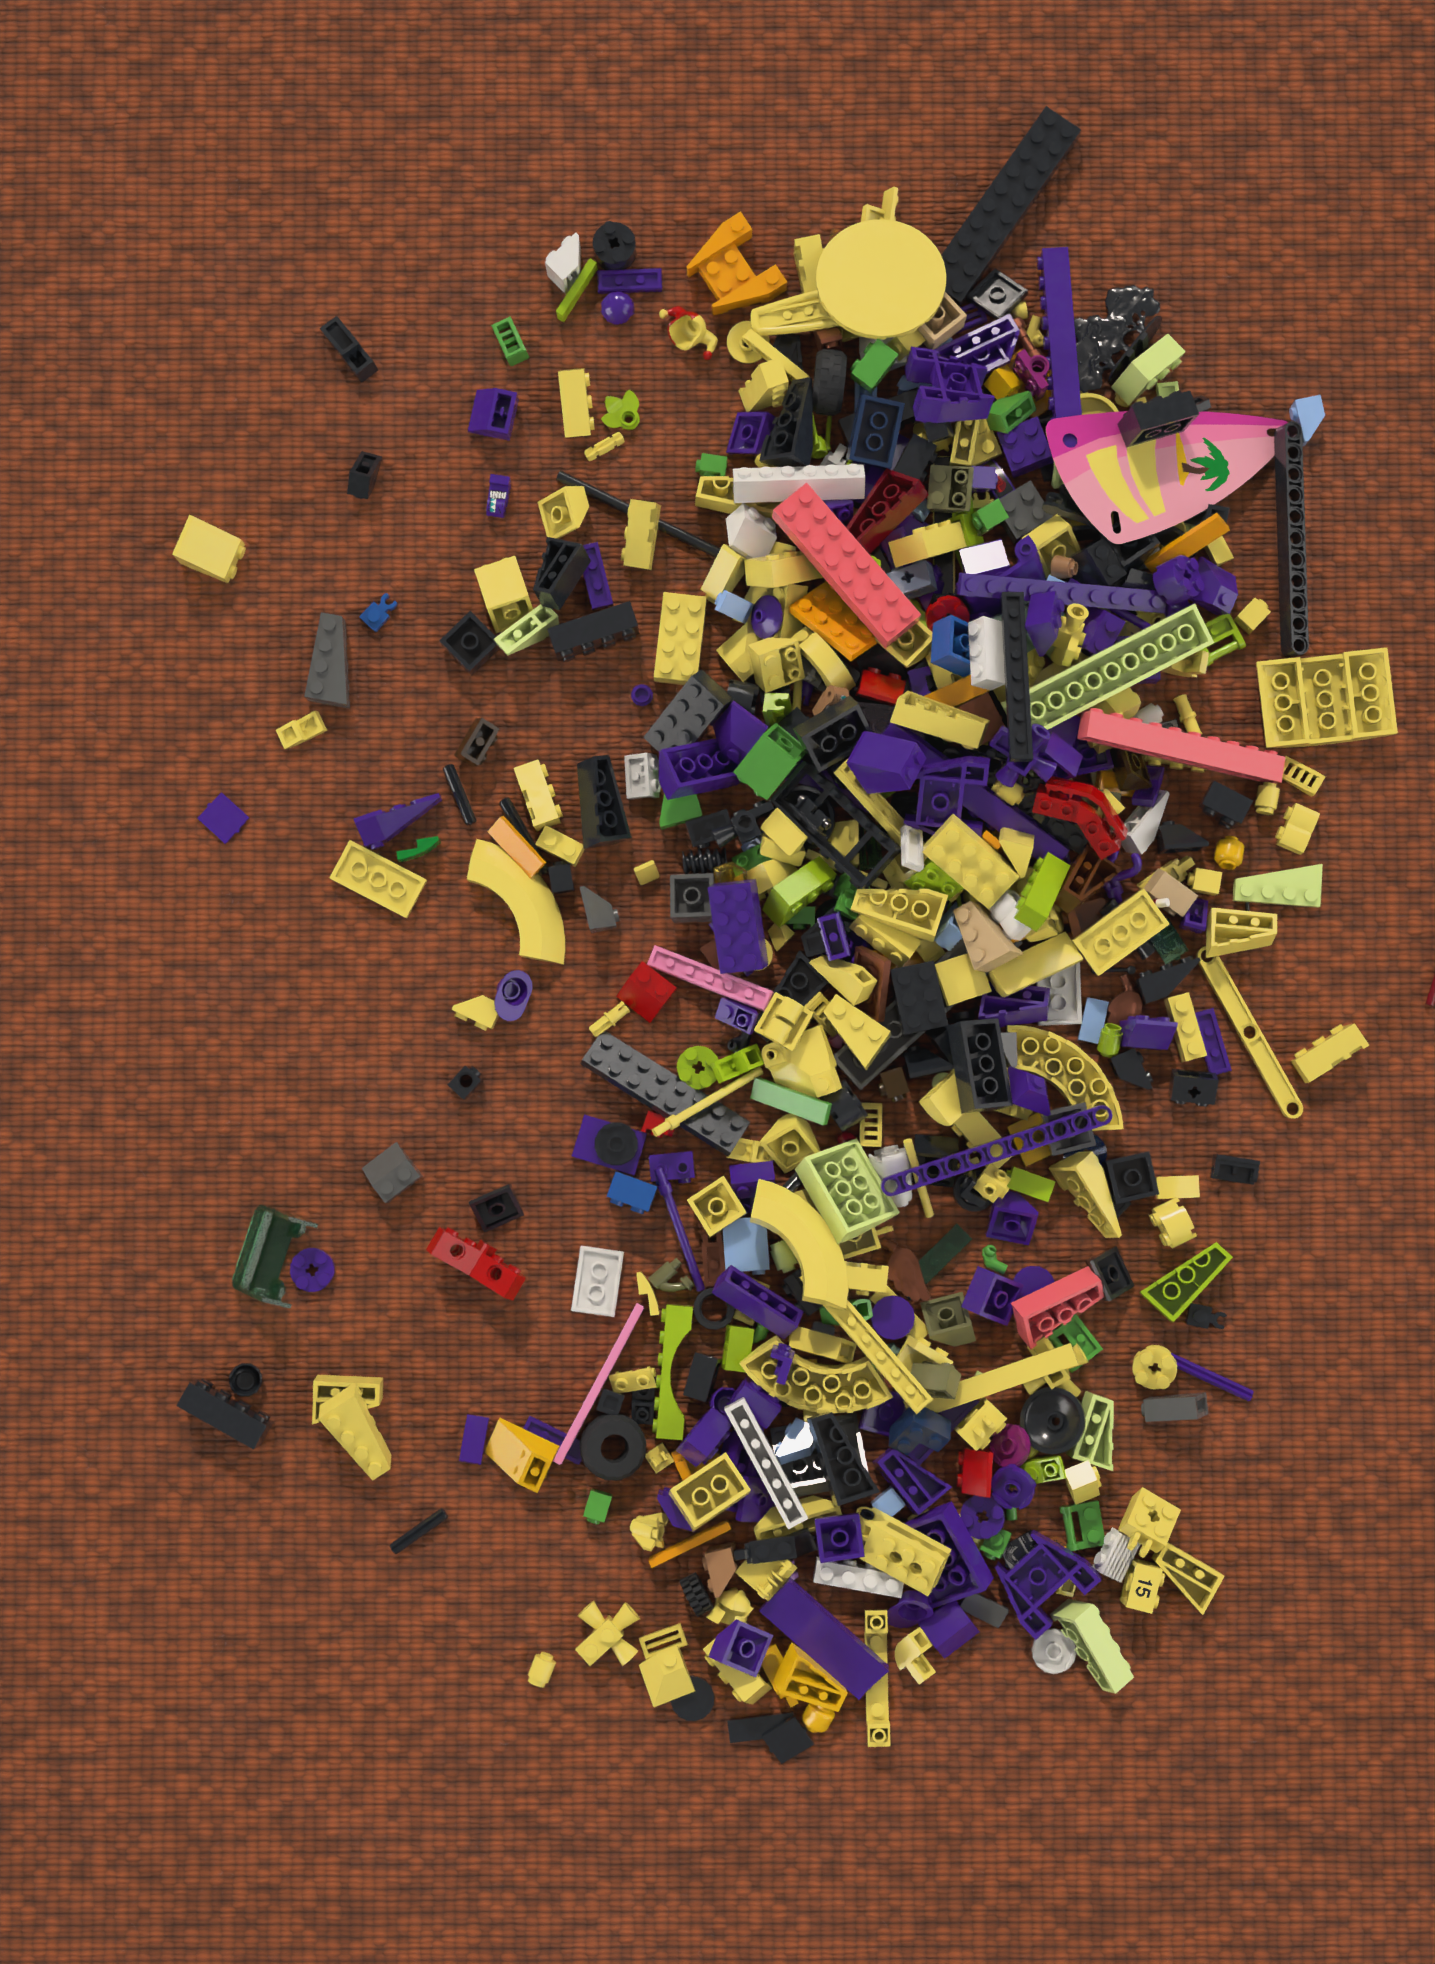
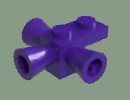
M1033 724L1031 727L1032 762H1009L1008 728L1003 725L990 741L989 746L1008 757L1007 764L996 773V778L1003 785L1014 787L1019 774L1026 776L1030 769L1044 782L1051 778L1057 763L1038 757L1039 747L1051 738L1049 731L1043 726Z

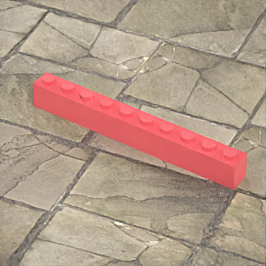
M1090 708V711L1081 713L1077 739L1262 783L1270 782L1276 784L1282 782L1285 757L1277 755L1278 752L1258 751L1259 748L1256 746L1242 747L1239 746V742L1227 741L1225 743L1221 742L1220 738L1213 736L1204 738L1198 732L1183 733L1180 728L1169 727L1167 729L1163 728L1162 724L1155 722L1146 724L1142 723L1143 720L1139 718L1125 719L1119 713H1110L1108 715L1104 714L1102 709Z

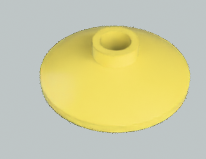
M743 321L736 324L730 330L727 336V348L731 356L737 361L748 364L755 363L761 360L762 357L750 347L744 346L745 342L742 340V337L749 329H753L751 321ZM761 336L770 344L769 336Z

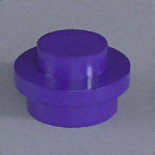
M640 684L633 688L631 698L636 705L646 706L652 701L653 693L650 687Z

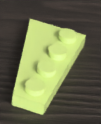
M1323 864L1234 879L1233 901L1318 908L1321 904Z

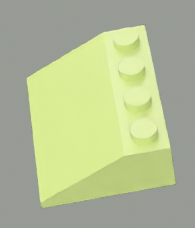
M857 1138L804 1157L795 1168L796 1173L820 1215L828 1225L837 1244L853 1239L900 1213L892 1198L882 1192L880 1186L881 1179Z

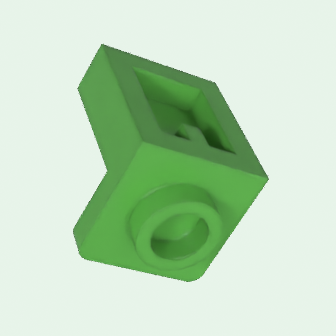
M1002 1529L997 1535L985 1539L980 1547V1550L984 1551L983 1555L992 1560H995L996 1557L1002 1558L1012 1533Z

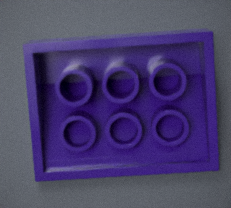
M952 1501L934 1507L904 1523L952 1549L938 1584L935 1588L933 1587L932 1592L927 1596L929 1605L932 1608L983 1592L987 1589L994 1577Z

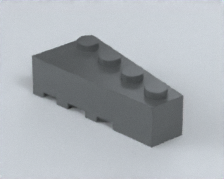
M321 612L304 697L310 702L350 709L346 621L342 616Z

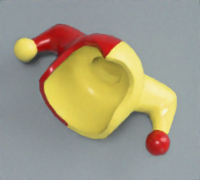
M675 306L668 310L662 309L659 312V316L662 319L667 318V316L675 318L667 328L668 335L675 346L686 351L701 343L707 346V351L703 353V358L705 360L712 358V353L717 346L718 339L706 329L705 321L699 314L686 311L681 306Z

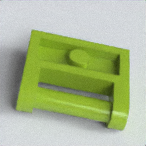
M1230 614L1221 615L1205 623L1214 641L1213 644L1231 635L1234 639L1233 642L1209 653L1207 647L1200 650L1209 653L1207 666H1210L1216 659L1236 649L1241 650L1246 647V643Z

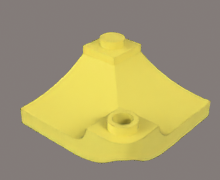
M822 1024L805 1030L793 1052L775 1042H771L763 1047L761 1052L765 1067L771 1071L776 1084L815 1098L836 1092L842 1088L835 1069L837 1063ZM769 1051L774 1053V1058L769 1055Z

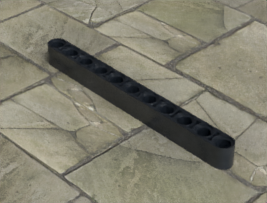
M1295 421L1278 427L1274 432L1280 646L1282 654L1287 658L1302 655L1309 648L1302 428Z

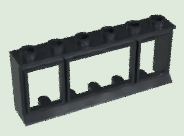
M803 761L770 799L774 804V810L776 808L780 809L808 837L806 840L813 845L815 843L820 848L819 853L826 859L830 858L836 863L834 867L840 873H846L851 878L849 880L850 883L857 889H869V886L901 852L900 846L808 761ZM807 774L824 789L814 802L817 808L813 811V814L831 796L867 830L866 834L846 856L838 851L824 836L812 834L806 828L808 824L804 820L800 821L793 815L792 812L794 810L785 800ZM874 837L889 852L866 877L851 861Z

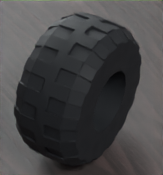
M822 349L816 354L813 379V411L816 414L835 416L841 413L847 366V355L842 351Z
M600 1415L588 1423L581 1435L579 1448L585 1466L595 1476L604 1480L618 1481L630 1477L640 1468L645 1458L647 1445L643 1431L634 1420L625 1415ZM609 1435H621L625 1441L623 1453L614 1459L603 1457L601 1454L603 1440Z

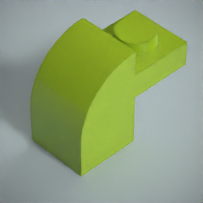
M754 1044L732 1055L714 1061L710 1065L720 1084L763 1065L764 1061L758 1045Z

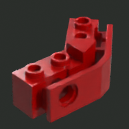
M1051 776L1046 785L1039 784L1032 810L1033 813L1077 823L1100 860L1120 850L1121 842L1126 839L1128 830L1103 792L1093 785ZM1082 796L1089 798L1098 806L1093 807L1084 800H1081Z
M449 1227L447 1229L438 1228L426 1248L431 1255L471 1276L500 1296L511 1301L514 1300L526 1280L525 1276L520 1273L521 1270L512 1264L508 1266L503 1263L504 1259L495 1254L497 1249L481 1239L477 1244L467 1237L465 1240L458 1236V1232ZM456 1244V1247L450 1251L451 1247Z

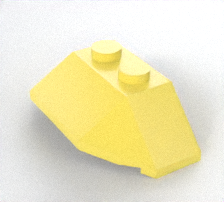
M814 1495L799 1499L808 1519L789 1530L777 1507H772L754 1527L756 1539L781 1537L807 1527L816 1538L815 1519L842 1515L840 1506L834 1505L833 1501Z

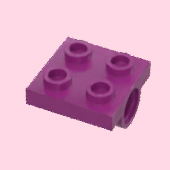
M1024 349L1017 353L1013 372L1019 379H1022L1026 385L1025 390L1030 391L1032 397L1037 402L1044 397L1049 385L1045 380L1049 370V362L1042 355H1035L1030 358Z

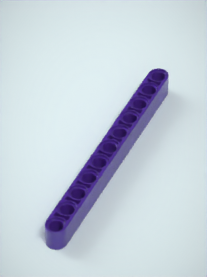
M1104 1105L1095 1106L886 1176L881 1181V1190L888 1196H895L1104 1126L1112 1120V1111ZM1099 1109H1103L1107 1113L1106 1119L1102 1122L1096 1119V1112ZM1078 1116H1082L1086 1120V1124L1082 1129H1078L1074 1123ZM1057 1123H1061L1065 1127V1131L1061 1136H1057L1053 1131ZM1036 1130H1040L1044 1134V1138L1040 1143H1036L1032 1139V1135ZM1015 1137H1019L1023 1141V1145L1019 1150H1014L1011 1146V1141ZM994 1144H998L1002 1148V1152L998 1157H993L990 1153V1148ZM973 1151H977L981 1155V1159L977 1164H972L969 1161V1155ZM953 1158L960 1162V1166L956 1171H951L948 1168V1162ZM932 1165L939 1169V1173L935 1178H930L927 1175V1169ZM913 1172L918 1176V1181L914 1185H908L905 1178L907 1174ZM894 1180L897 1183L896 1190L887 1192L884 1187L885 1182Z

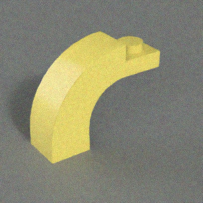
M805 626L790 638L798 640L800 653L818 671L826 687L833 685L847 688L850 691L856 686L840 658L816 632H811Z

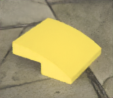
M968 953L935 964L938 982L947 1007L992 992L986 973L974 970Z

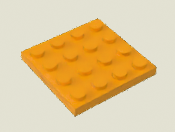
M827 581L789 606V613L813 632H816L823 640L850 661L878 643L874 639L875 636Z

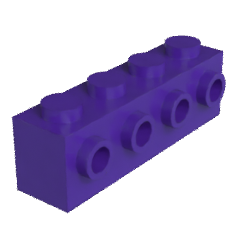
M732 1265L717 1278L712 1290V1294L782 1339H785L798 1327L803 1314L802 1310Z

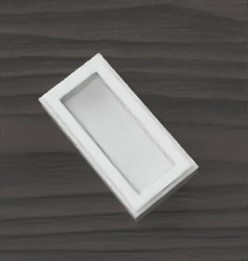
M903 825L900 828L901 864L904 867L920 872L924 869V855L922 853L923 831Z

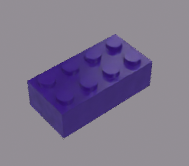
M756 879L716 883L707 887L720 974L761 970L767 967L769 963Z

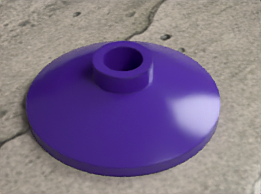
M765 595L757 600L752 609L751 625L758 637L762 639L773 637L782 624L783 611L776 597Z

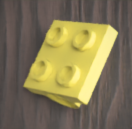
M775 992L754 1031L793 1052L814 1013L804 1008L795 1000Z

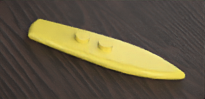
M817 290L754 308L751 311L752 329L760 336L809 332L839 326L823 308Z

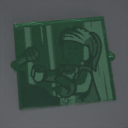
M1169 918L1166 919L1169 925L1150 938L1165 964L1170 963L1174 959H1180L1182 954L1189 951Z

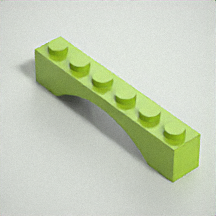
M667 1304L666 1309H662L661 1322H665V1331H660L659 1344H663V1353L658 1354V1366H662L661 1375H657L656 1388H660V1395L655 1397L654 1410H658V1419H653L652 1432L657 1433L656 1438L683 1440L685 1416L678 1407L673 1395L671 1366L677 1347L692 1328L693 1306Z

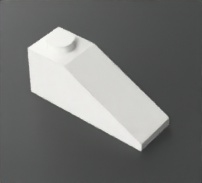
M1159 791L1154 807L1137 806L1124 822L1128 832L1126 839L1121 842V845L1126 852L1142 855L1154 841L1169 797L1168 791Z

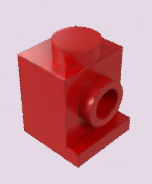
M648 1110L641 1131L646 1133L647 1129L651 1130L650 1135L655 1136L652 1129L665 1122L666 1118ZM669 1129L657 1137L662 1138L663 1135L672 1137L675 1129Z

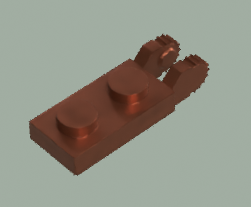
M702 1225L704 1286L714 1287L717 1278L725 1271L724 1241L722 1242L721 1231L716 1233L717 1242L708 1243V1233Z

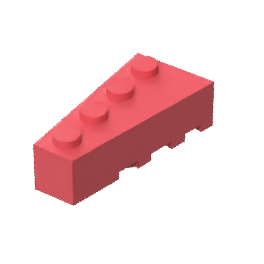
M1087 1266L1012 1302L1011 1306L1019 1336L1030 1349H1033L1037 1346L1036 1342L1042 1337L1048 1338L1053 1334V1329L1062 1323L1066 1325L1071 1321L1074 1314L1084 1312L1104 1297L1101 1280Z

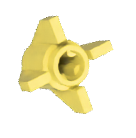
M665 1513L646 1516L639 1515L636 1519L632 1520L630 1531L634 1539L644 1550L652 1551L654 1546L663 1548L665 1546L662 1538L664 1526H666L669 1519Z

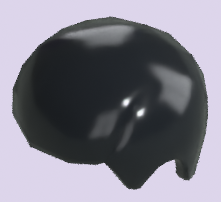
M241 1363L235 1366L229 1375V1385L233 1393L241 1397H249L257 1393L262 1385V1374L259 1368L251 1363Z

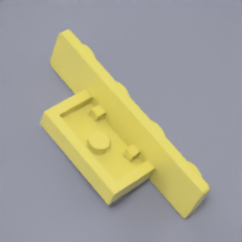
M892 187L884 192L882 209L868 204L863 206L861 222L878 219L896 221L895 208L899 199L897 195L898 188Z

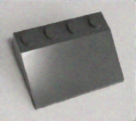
M851 1413L835 1416L847 1439L868 1471L860 1429L858 1428L857 1414ZM788 1425L770 1428L774 1452L777 1444L783 1442L786 1437L785 1430ZM816 1447L811 1456L781 1465L797 1497L829 1491Z

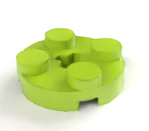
M694 1046L686 1049L680 1055L677 1062L679 1078L693 1089L701 1090L711 1086L717 1079L710 1063L718 1060L717 1055L711 1049L704 1046ZM700 1061L705 1070L696 1074L692 1066Z

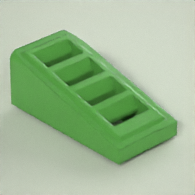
M511 316L491 325L510 366H514L529 358ZM508 327H511L510 330H507V331H505V332H503V333H501V334L499 333L500 331H502V330H504V329H506V328H508ZM512 335H515V336H513V337H511V338H509V339L503 341V339H505V338H507V337H510V336H512ZM518 342L517 345L512 346V347H510V348H508V349L506 348V347H509V346H511V345H513V344H515V343Z

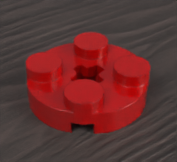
M942 596L938 598L936 602L928 606L925 612V622L928 629L933 631V623L941 620L942 617H946L948 613L969 623L970 617L966 605L955 596Z

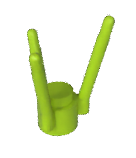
M813 415L812 458H823L831 450L832 416H827L824 440L822 436L817 435Z

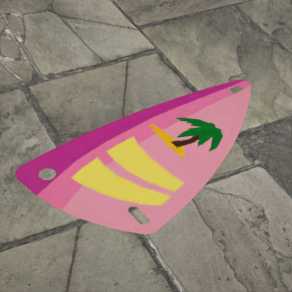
M1122 411L1055 418L1047 423L1046 435L1058 473L1079 509L1109 541L1115 544H1123L1175 526L1206 510L1208 504L1214 505L1231 494L1254 476L1275 455L1274 436H1269L1267 430L1278 428L1288 422L1258 416L1202 411L1199 412V415L1184 432L1126 448L1117 425L1123 418V414L1128 412ZM1071 433L1076 436L1077 445L1070 448L1063 443L1065 434ZM1112 511H1116L1119 514L1121 526L1119 534L1113 531Z

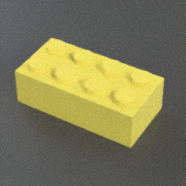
M663 593L654 682L685 685L690 677L699 671L707 597Z
M954 814L945 821L923 846L922 853L988 909L1019 878L1014 866Z

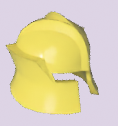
M731 1588L730 1590L723 1591L720 1597L715 1598L714 1607L706 1618L716 1624L722 1622L730 1625L736 1619L747 1624V1618L754 1608L750 1606V1601L743 1590Z

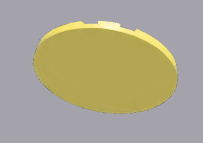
M868 220L844 229L827 244L818 262L816 285L823 308L839 326L861 337L884 340L889 337L908 335L916 331L924 323H927L935 315L945 293L946 270L944 261L936 246L919 230L892 220Z

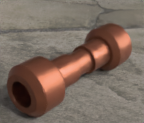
M1020 317L1014 318L1020 330L1018 340L1022 343L1023 349L1026 350L1030 358L1035 355L1044 356L1041 350L1036 349L1033 343L1030 342L1029 336L1025 331L1026 324L1024 320Z

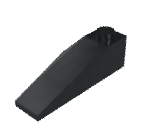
M811 377L792 381L782 402L783 409L779 417H775L772 422L775 426L770 436L766 435L763 441L759 460L761 463L777 467H799L810 464L813 449V385Z

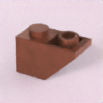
M838 326L813 331L818 351L822 349L841 351L843 338Z

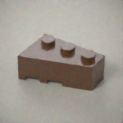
M1086 845L1071 862L1054 904L1069 914L1110 883L1122 869L1106 858L1100 860L1095 850Z

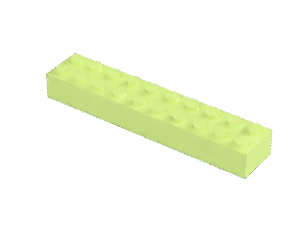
M1190 605L1029 688L1031 727L1033 724H1039L1048 730L1213 644L1214 641L1196 605ZM1005 700L1004 702L1001 703V705H1002V707H1003V709H1004V711H1005V713H1006V715H1007L1006 700Z

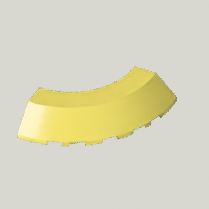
M477 839L470 859L467 880L492 890L508 904L519 928V955L521 957L564 965L565 933L563 920L557 902L545 881L538 873L534 877L529 878L501 846Z
M1007 1025L1006 1033L1017 1032V1066L1015 1068L1046 1079L1062 1094L1069 1106L1085 1102L1087 1109L1099 1105L1110 1108L1112 1120L1104 1126L1092 1129V1131L1124 1129L1119 1102L1116 1099L1113 1087L1098 1064L1081 1048L1050 1031L1022 1025ZM1099 1109L1096 1112V1119L1100 1122L1106 1119V1111Z
M758 1179L750 1222L778 1234L792 1250L801 1268L803 1280L802 1301L846 1310L848 1297L846 1265L840 1246L836 1243L825 1220L809 1203L797 1194L775 1183Z
M777 1335L758 1346L739 1363L747 1375L757 1385L766 1390L769 1395L777 1397L788 1405L801 1410L805 1409L820 1414L825 1412L853 1413L854 1411L872 1408L893 1398L881 1373L867 1356L846 1364L826 1365L809 1361L794 1353L785 1385L776 1383L778 1376L774 1375L778 1359L771 1358L770 1355L773 1345L783 1343Z

